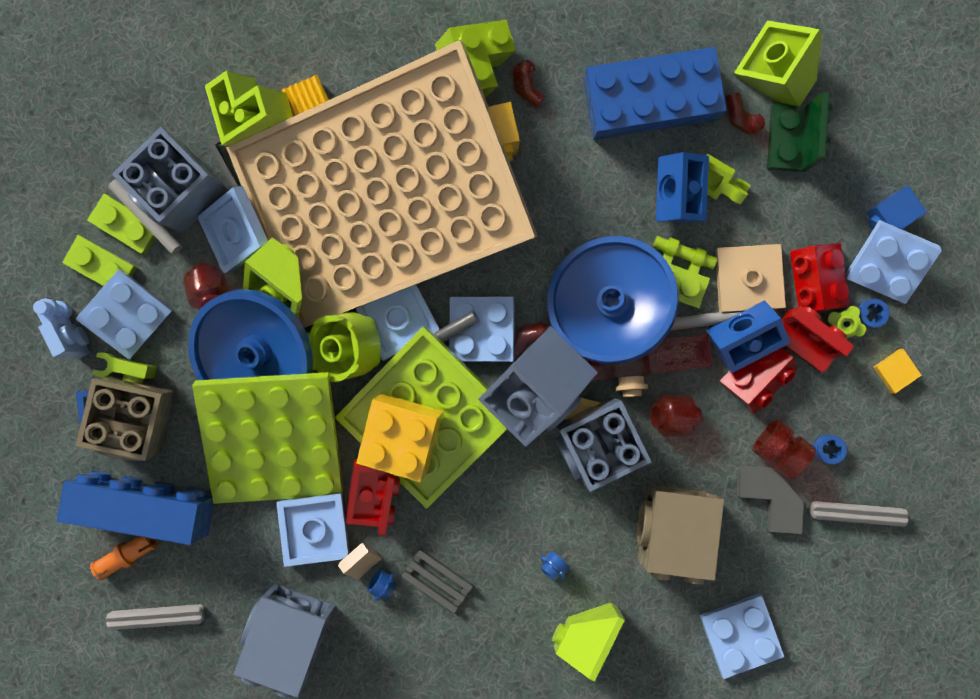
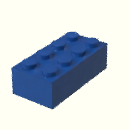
M716 47L586 67L583 77L593 140L717 121L726 112Z
M102 471L78 474L77 478L64 481L56 522L188 545L209 535L214 504L212 496L206 495V490L188 487L186 491L174 490V484L166 482H155L154 486L144 485L141 478L124 476L122 480L110 479L111 473Z

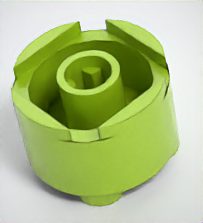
M347 312L323 316L311 324L313 327L307 335L312 348L313 370H316L318 373L329 372L330 382H338L365 375L380 364L381 342L375 321L371 317L356 312Z

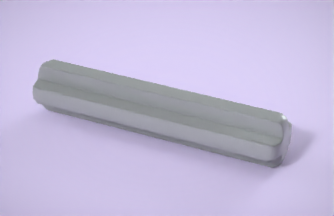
M813 501L810 506V515L817 520L902 527L908 524V511L902 508Z
M201 604L119 610L107 614L106 624L109 630L200 624L204 621L205 610Z

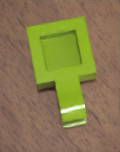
M707 154L709 156L707 195L717 200L719 195L723 193L732 201L741 204L748 195L747 191L751 185L742 179H733L735 169Z
M97 353L96 357L107 361V368L104 371L93 370L92 374L97 377H109L117 372L124 374L123 380L143 384V379H155L158 366L117 358L110 353Z

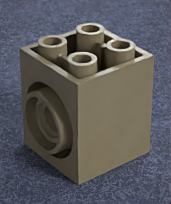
M113 376L92 378L76 446L96 450L97 453L104 456L130 461H146L158 455L162 450L176 390L144 383L129 382Z
M646 484L645 500L640 504L636 535L639 546L637 561L646 572L651 573L650 577L659 580H671V575L684 577L685 582L692 584H704V579L715 581L724 499L707 491Z

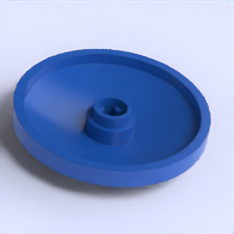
M624 236L597 238L574 249L557 267L551 279L547 295L548 315L553 329L585 360L607 365L635 361L657 348L673 327L679 305L677 283L672 269L664 257L650 245Z
M248 289L226 292L206 303L192 322L188 350L190 362L198 380L312 373V348L303 325L285 304L268 294Z

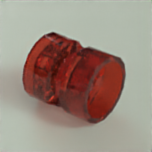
M776 419L760 434L752 447V451L767 463L773 461L774 469L788 480H792L800 475L815 456L816 447L802 436L794 437V430L782 420Z

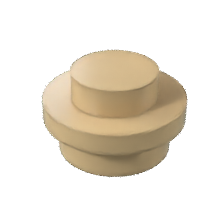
M644 376L618 378L619 386H615L616 392H622L623 398L642 396V390L648 389V384L644 383Z

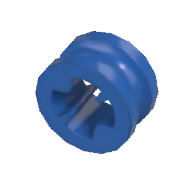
M865 300L857 307L860 310L859 318L861 324L865 325L866 328L880 327L888 321L890 315L889 308L882 300ZM868 306L869 308L878 309V312L875 314L876 322L875 319H867L866 316L869 314Z
M834 435L820 436L815 441L813 447L816 458L828 464L841 462L847 453V447L843 439ZM830 440L831 445L837 446V452L831 453L833 456L829 458L828 453L823 452V446H829L827 442Z

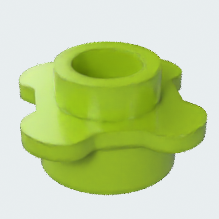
M849 306L846 311L839 313L831 312L828 316V322L842 330L847 335V338L855 335L861 337L866 332V326L861 324L859 318L860 310L855 306ZM845 321L850 322L849 327L844 326Z

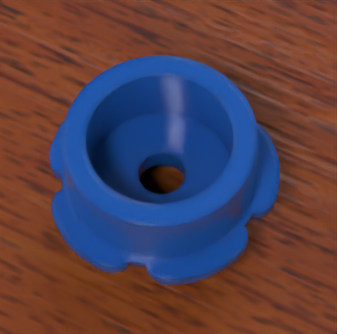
M551 551L546 558L544 556L541 557L543 566L540 569L548 578L554 582L558 578L560 580L566 579L565 575L570 570V567L560 556Z
M380 569L372 577L367 592L374 595L373 599L375 601L380 600L381 597L387 599L392 594L396 586V582L393 580L394 574Z

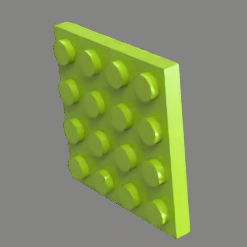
M426 325L421 327L335 417L361 443L372 399L381 393L444 411L427 475L421 482L399 476L400 483L426 509L507 430L478 400L488 390V387Z
M329 372L195 380L192 388L213 504L297 499L338 493L343 495V480Z

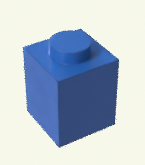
M908 185L895 191L865 213L869 217L868 224L873 230L879 220L899 229H904L927 211Z

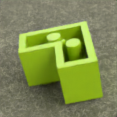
M507 20L450 27L435 44L436 50H439L459 40L464 42L485 98L498 86L492 67L502 65L516 51Z
M226 70L205 85L221 145L231 146L293 117L286 92L257 85L253 77Z

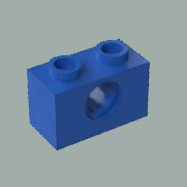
M681 152L658 157L656 222L675 224L706 222L709 156Z
M765 300L706 330L718 356L730 373L791 343L781 318Z

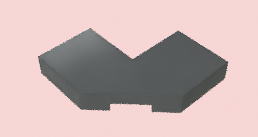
M739 464L737 496L742 498L769 499L767 531L802 534L804 501L777 470L771 466Z

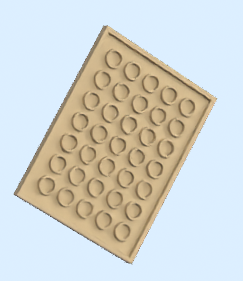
M461 40L226 147L241 186L244 187L268 241L273 237L280 244L289 246L298 257L302 293L298 319L304 328L311 326L320 317L347 312L538 237L466 46Z

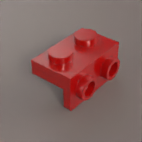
M841 243L813 245L790 252L798 307L804 308L806 306L815 311L850 306Z
M800 306L788 310L782 318V323L791 343L785 347L818 372H825L834 358L846 357L853 349L854 345L846 340L847 335L837 327H828L820 321L821 316L815 310L806 306L804 308Z
M780 348L733 373L729 371L720 380V383L746 404L750 412L755 414L759 409H765L772 402L774 393L782 385L786 386L793 380L796 375L797 366L794 357Z
M354 460L346 524L378 527L379 536H385L387 525H393L395 506L391 505L392 496H398L400 477L356 464L357 460Z

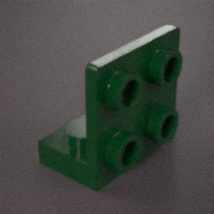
M820 93L806 106L798 107L785 104H773L771 106L767 170L806 172L825 159V156L830 151L831 144L830 137L826 136L827 124L831 120L833 111L832 104L828 103L829 93Z

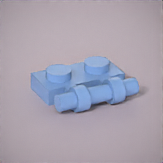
M47 298L34 303L33 309L42 323L38 328L53 357L79 359L90 353L87 344H89L87 334L81 327L72 324L69 319L73 314V310L68 303Z

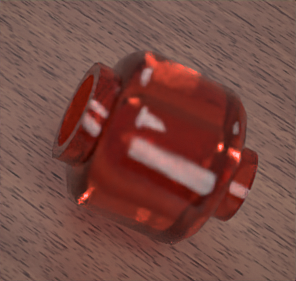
M205 263L195 265L183 278L187 301L191 307L199 311L210 300L230 292L223 270L215 265Z
M664 395L652 405L650 419L652 426L664 437H687L692 435L696 427L701 423L702 414L692 397L687 395Z

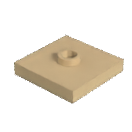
M781 244L715 249L719 312L745 311L764 300L772 309L786 308Z

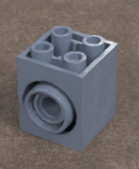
M162 127L157 129L112 173L129 191L128 196L150 219L160 226L165 225L182 234L198 220V216L228 191L224 184L183 143Z
M550 326L478 400L526 447L544 430L551 432L577 407L581 401L579 394L598 372Z
M610 397L594 407H590L567 420H563L555 428L559 435L555 441L574 480L580 479L589 492L651 463L622 400Z
M274 584L257 601L251 611L241 638L243 649L233 675L241 677L242 682L247 685H263L272 688L273 692L278 696L284 698L294 696L298 698L311 675L335 605Z

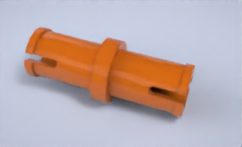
M137 536L127 543L117 544L112 552L90 564L93 576H97V580L103 581L121 568L127 569L133 566L136 559L158 547L157 540Z

